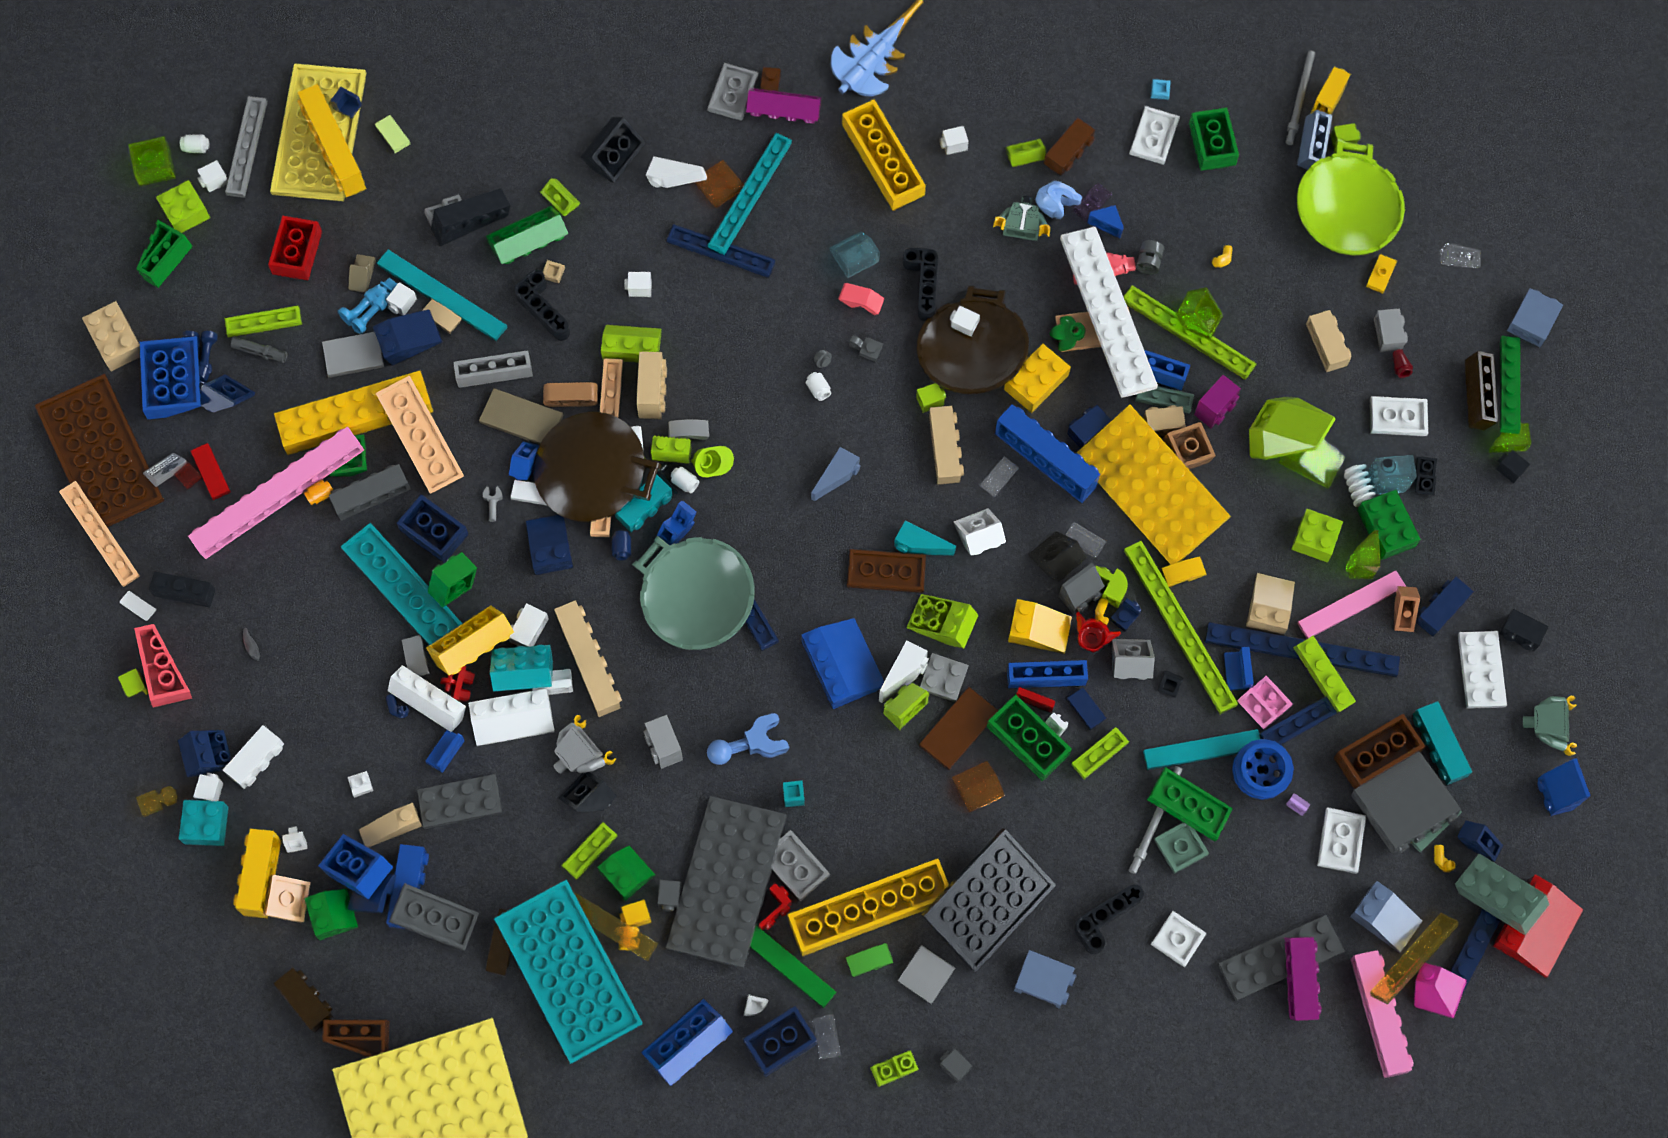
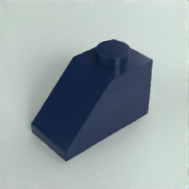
M1466 820L1457 836L1467 848L1493 862L1496 861L1503 847V844L1486 825Z

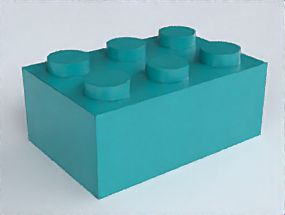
M537 645L492 649L490 676L493 691L552 687L553 659L551 646Z

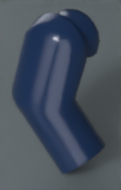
M393 694L385 697L391 715L398 718L408 716L409 708L398 705Z

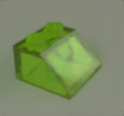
M1205 287L1188 291L1176 316L1184 329L1209 340L1215 333L1223 313L1208 288Z
M1374 530L1350 555V559L1346 561V572H1349V579H1373L1379 570L1380 549L1378 530Z

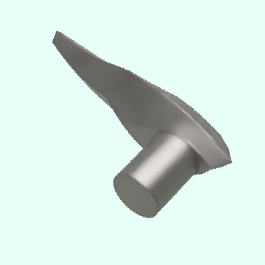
M244 628L243 639L245 648L251 658L259 661L260 653L258 646L249 635L247 628Z

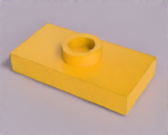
M1380 254L1366 287L1383 294L1397 260Z

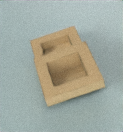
M433 299L422 310H430L435 324L439 325L449 334L462 321L461 317Z

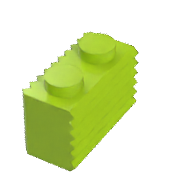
M653 436L652 460L690 464L692 450L690 439Z

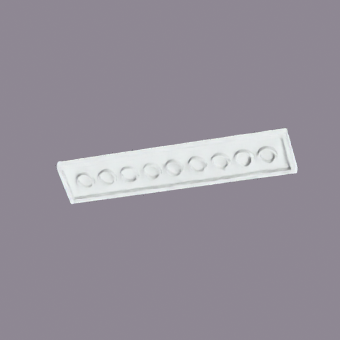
M1096 226L1061 235V243L1121 398L1157 389V382Z

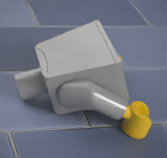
M576 715L574 723L568 724L559 732L556 743L557 747L554 752L560 759L553 767L560 774L567 768L571 772L585 773L595 771L605 766V763L607 765L615 763L616 758L613 760L607 759V756L612 755L613 752L611 751L606 752L604 758L601 757L603 755L602 752L583 731V728L586 726V720L578 723L581 719L580 715Z

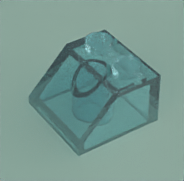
M859 232L829 248L847 278L879 262L880 251L871 237L863 232Z

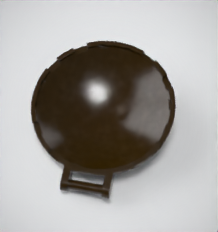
M968 286L966 298L960 299V302L948 303L940 307L930 319L928 318L925 321L917 340V354L922 369L937 385L957 393H984L1003 386L1021 370L1029 350L1028 332L1017 313H1013L1010 309L1006 308L1004 304L1005 290L993 291ZM974 296L997 298V300H996V299L981 298V297H974ZM959 306L980 315L979 323L972 336L951 328L950 317L954 310H958Z
M584 412L564 419L546 434L536 452L534 481L542 500L558 515L573 521L593 522L618 513L633 498L650 501L652 496L650 493L661 464L645 459L640 439L624 421L607 413ZM649 468L650 471L644 489L640 491L646 469Z

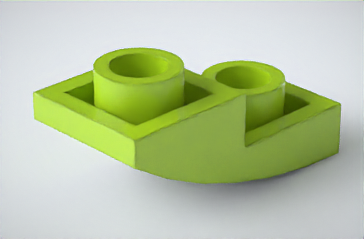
M911 1050L870 1068L878 1087L919 1070Z

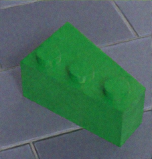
M157 219V227L154 234H151L149 238V246L144 250L137 270L145 281L159 288L193 246L184 234Z

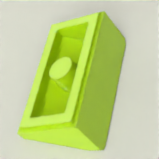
M1041 139L1006 147L1012 167L1045 160L1046 148Z
M551 178L540 191L563 216L569 214L580 204L557 179Z

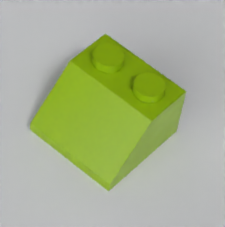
M910 683L908 686L904 685L898 691L899 695L895 699L890 698L884 704L883 714L899 730L928 703L929 692L914 683Z

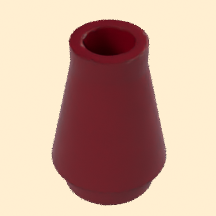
M1402 349L1395 350L1392 353L1395 374L1399 378L1410 376L1413 373L1412 364Z

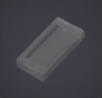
M1073 522L1063 538L1094 558H1097L1106 544L1105 540Z

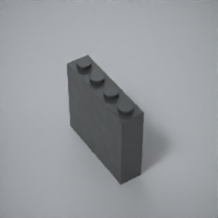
M1420 751L1354 789L1351 795L1392 854L1397 851L1399 853L1404 852L1410 847L1409 844L1412 842L1419 843L1425 839V834L1430 831L1433 834L1442 828V824L1454 822L1459 818L1458 814L1461 811L1457 802Z

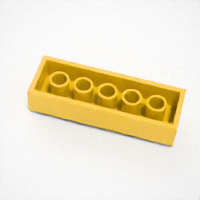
M316 84L297 92L300 98L297 102L301 113L308 123L309 130L322 152L321 154L328 165L332 177L336 181L339 192L343 191L345 196L349 197L365 190L366 186L361 172L319 85Z
M875 99L843 113L842 125L891 209L895 210L925 196L926 185Z

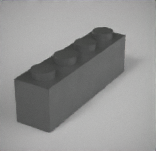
M397 464L390 465L379 473H372L361 481H354L346 488L336 489L329 497L340 521L411 489L400 465Z

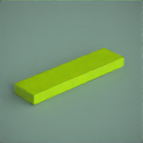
M299 305L225 318L228 338L302 325Z

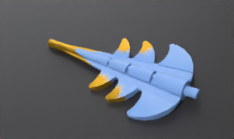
M916 0L904 14L880 35L875 34L865 25L863 34L866 42L869 44L868 46L860 43L854 35H851L850 50L854 58L846 56L838 46L835 47L831 55L830 65L834 76L841 81L842 85L838 89L840 93L844 94L846 90H853L862 96H875L888 89L889 85L876 79L873 73L890 75L897 72V68L889 65L883 58L886 57L891 60L904 58L905 54L897 51L892 45L912 15L923 4V0Z

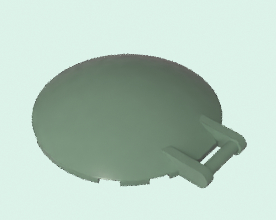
M657 536L654 539L655 542L643 556L632 564L644 575L642 590L640 591V602L645 620L659 638L670 645L688 650L708 649L730 639L744 625L754 603V579L745 559L733 547L716 539L694 537L677 544L668 545ZM660 547H662L663 549L661 550V552L645 568L644 565L648 562V560L655 554V552Z

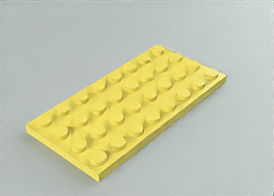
M294 64L271 184V195L344 201L345 194L343 191L339 192L336 181L332 177L328 165L323 159L322 152L309 130L308 123L301 113L297 102L300 99L297 92L316 84L319 85L352 153L360 108L353 118H349L333 109L331 99L338 89L343 87L358 95L360 101H362L366 78L365 70Z

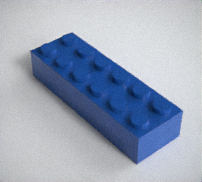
M1012 404L997 420L995 435L1079 502L1083 503L1095 490L1100 477L1098 469L1093 465L1087 464L1078 453H1073L1066 443L1059 442L1053 433L1049 430H1044L1038 421L1033 418L1030 419L1020 407H1015Z

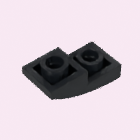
M1417 456L1415 493L1435 495L1437 458Z

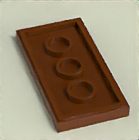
M850 549L847 587L924 593L926 555Z
M968 687L922 740L919 746L950 770L984 731L988 720L998 710Z

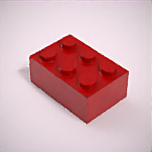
M282 215L268 263L272 274L309 280L322 235L319 222Z

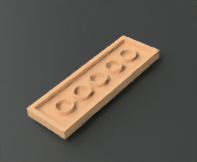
M410 376L376 393L430 494L464 477Z

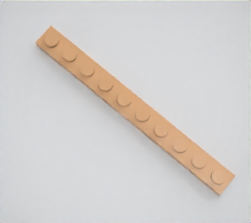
M604 359L600 412L619 418L623 359ZM611 516L591 522V537H610Z

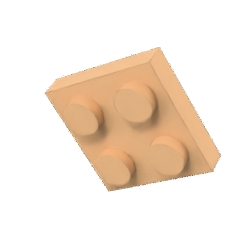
M270 875L263 915L294 922H304L306 912L304 898L308 897L310 882Z

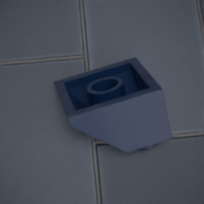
M225 374L203 384L200 394L201 406L207 411L216 412L255 396V392Z

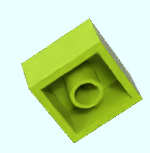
M189 180L156 197L173 228L181 233L210 219L205 206Z
M1306 509L1291 550L1328 562L1332 556L1343 521Z

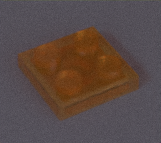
M721 160L705 171L707 175L706 180L694 182L715 208L738 194L744 186L724 160Z

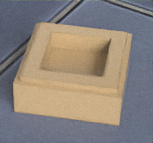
M547 260L543 269L545 279L559 284L565 265Z

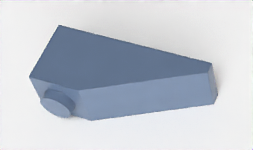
M840 447L811 492V499L816 501L849 481L853 474L857 475L861 468V465H859L860 457Z

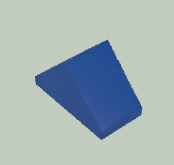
M1115 205L1090 212L1088 224L1096 226L1117 238H1121L1124 227Z

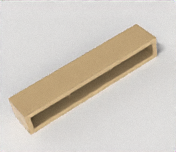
M575 600L555 608L556 617L598 716L601 717L620 709L619 702L622 701L618 690L614 691L612 687L615 684L611 673H606L605 667H608L604 656L600 657L597 652L600 650L596 639L592 640L590 634L593 631L590 623H585L583 619L586 614L582 605L578 606Z

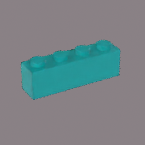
M1437 701L1417 709L1413 714V722L1422 733L1421 738L1430 750L1431 760L1438 766V774L1441 780L1445 781L1446 785L1468 777L1472 770L1439 702Z

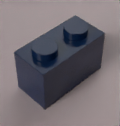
M1098 405L1094 408H1088L1080 419L1076 418L1068 425L1067 434L1080 448L1112 421Z

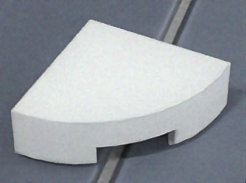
M748 995L744 1016H754L762 1012L768 1003V999Z

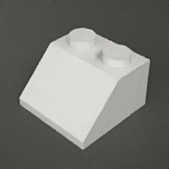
M989 508L954 521L961 541L970 555L981 554L984 550L999 547L1002 543L1006 542L1002 524Z

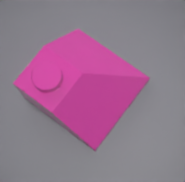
M1422 962L1416 978L1414 1006L1454 1018L1467 981L1442 967Z

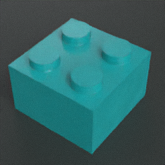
M184 800L179 840L187 845L224 846L229 807L224 801Z

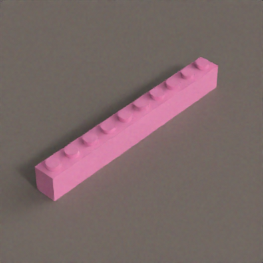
M349 427L340 429L335 436L321 442L319 447L305 453L304 457L289 464L288 468L284 471L276 473L272 479L257 486L256 490L242 496L240 501L226 507L224 512L210 518L208 523L194 529L188 537L198 552L207 559L307 490L306 488L325 478L363 452V447Z

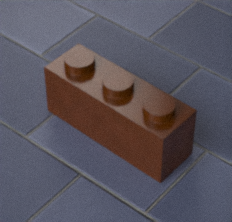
M1077 118L1045 155L1044 164L1060 176L1065 171L1068 172L1073 166V161L1083 155L1085 147L1091 146L1094 142L1095 129Z

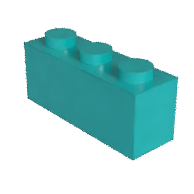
M657 474L650 493L652 495L650 501L633 498L621 508V511L615 514V518L630 532L640 529L648 517H653L661 505H666L672 499V489ZM645 484L640 487V491H643Z

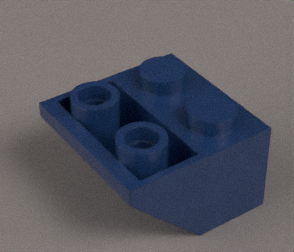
M224 730L190 731L178 740L187 777L200 776V774L206 776L207 773L212 774L222 771L231 761Z

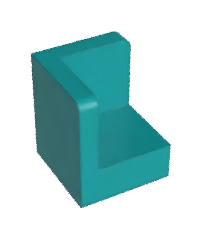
M803 780L783 782L785 807L805 805Z

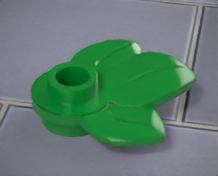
M1063 316L1060 318V325L1053 327L1049 335L1056 340H1060L1059 351H1067L1072 349L1077 341L1084 338L1086 329L1082 323L1076 322L1073 317Z

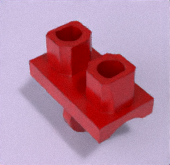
M463 666L455 674L454 679V674H451L447 678H441L440 683L445 685V692H450L452 687L450 695L452 698L459 702L469 701L471 691L461 689L462 683L471 685L475 674L467 671L466 666Z

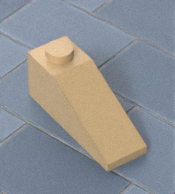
M410 803L387 813L362 827L359 831L364 845L371 847L422 827L415 806L413 803Z

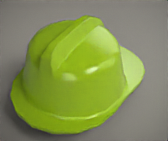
M714 446L699 449L693 459L690 460L699 476L712 477L727 473L733 465L734 456L732 451L726 446Z

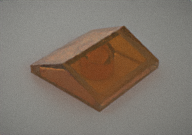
M988 761L952 777L969 813L1005 796L998 777Z

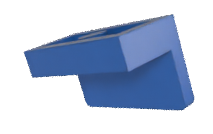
M1242 647L1239 652L1224 653L1226 684L1230 691L1249 690L1252 688L1254 683L1250 647Z
M446 730L425 762L443 773L464 743L463 736Z

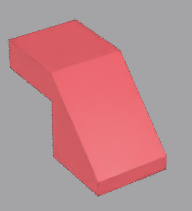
M844 283L839 296V300L850 308L861 306L873 315L879 314L884 298L872 289Z

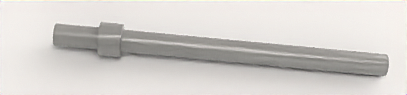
M1308 51L1292 119L1288 124L1286 140L1288 145L1293 144L1295 134L1299 129L1298 121L1315 55L1313 51Z
M1175 766L1173 772L1180 776L1182 768ZM1158 806L1139 848H1136L1133 855L1134 860L1129 869V872L1133 874L1137 873L1141 862L1145 860L1146 850L1163 815L1164 810Z

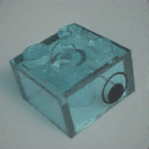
M1413 455L1375 458L1368 470V478L1371 479L1369 484L1374 487L1371 489V492H1377V494H1385L1393 490H1397L1398 493L1405 492L1417 477Z

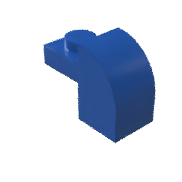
M684 501L678 503L672 517L662 523L657 536L668 545L678 543L694 525L693 519L697 512Z

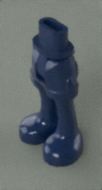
M184 331L182 338L197 336L199 350L200 335L194 331ZM203 331L201 333L202 355L199 361L200 394L203 384L207 383L209 375L212 373L209 355L212 345L218 339V334L213 331Z

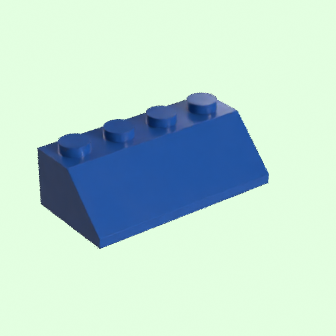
M703 999L641 1053L671 1086L704 1056L709 1054L719 1043L724 1041L733 1031L722 1016Z

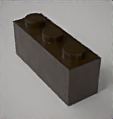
M291 968L273 984L310 1030L315 1033L323 1026L324 1020H331L334 1017L330 1013L333 1009L326 1000L321 1002L318 998L320 995L319 991L314 985L309 987L305 982L308 978L301 970L297 972L294 968Z

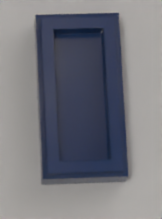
M1081 688L1067 698V701L1089 730H1092L1106 720L1104 714L1084 688Z

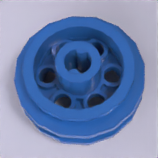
M1267 739L1254 740L1242 747L1235 756L1232 767L1234 781L1240 790L1251 798L1261 800L1274 798L1286 790L1292 781L1294 771L1292 758L1287 750L1277 742ZM1260 752L1262 755L1261 759H1257L1255 753ZM1270 756L1275 759V763L1269 761ZM1246 762L1251 764L1250 769H1246ZM1262 767L1265 771V774H1259L1257 772V768L1260 769ZM1275 770L1280 772L1279 777L1273 775ZM1266 780L1270 783L1268 787L1263 785V782Z

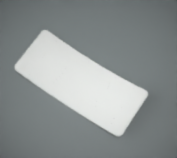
M128 591L120 600L123 606L146 621L156 611V608L140 599L131 591Z

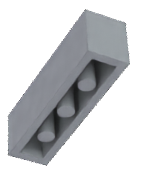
M528 351L453 362L459 388L533 377Z

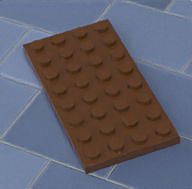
M102 374L35 405L69 483L71 484L75 481L78 483L107 527L164 501L158 486L155 487L143 474V472L149 469V466L106 374Z

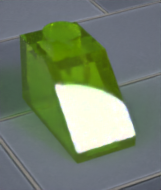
M1521 422L1519 434L1501 433L1490 447L1489 453L1511 452L1512 450L1515 452L1527 451L1532 444L1528 423Z

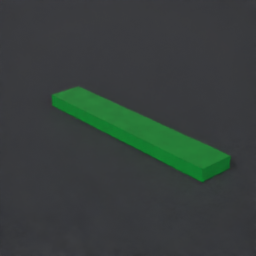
M756 925L750 948L824 1009L834 997L836 991Z

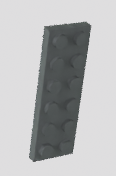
M1327 915L1220 962L1218 966L1235 1001L1287 978L1285 938L1314 937L1318 947L1317 953H1315V959L1318 964L1345 952Z

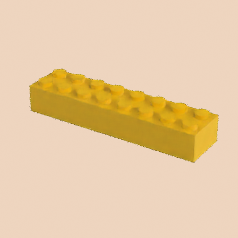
M421 370L274 413L282 444L287 455L320 446L321 442L332 438L337 431L349 427L354 435L391 425L392 422L376 393L408 376L411 377L427 409L432 413L433 408Z
M935 859L788 914V921L801 955L805 956L922 912L936 900L949 884L939 859Z

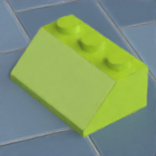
M606 325L602 336V360L623 359V362L639 363V352H659L662 329Z

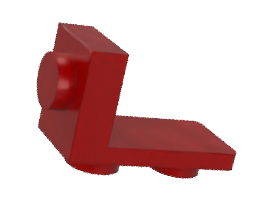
M775 883L769 888L771 895L780 903V906L759 924L761 930L765 928L767 930L776 923L775 919L781 915L783 917L791 910V900L787 897L789 893L782 885L778 887Z

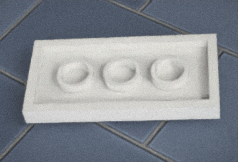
M1498 631L1459 632L1458 642L1466 708L1506 707L1507 700Z

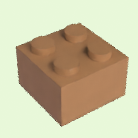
M1201 422L1167 433L1162 439L1188 469L1209 463L1216 456Z

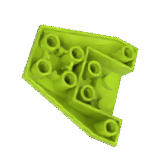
M1281 397L1266 400L1249 429L1250 457L1266 460L1316 450L1320 447L1330 430L1335 417L1300 398Z

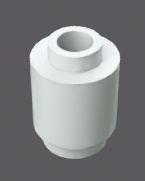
M185 135V137L180 139V148L186 153H205L206 149L209 148V141L204 135Z
M813 372L807 377L806 385L815 398L822 401L831 395V388L822 373Z
M684 467L675 468L670 475L672 478L671 482L685 492L692 493L699 485L697 477Z

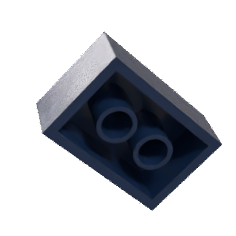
M423 495L418 497L397 522L398 528L402 533L443 563L448 560L469 535L463 524Z
M796 1006L743 1039L745 1046L765 1077L817 1045V1039Z

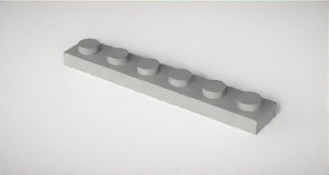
M248 96L225 191L227 196L245 198L267 106L266 98Z

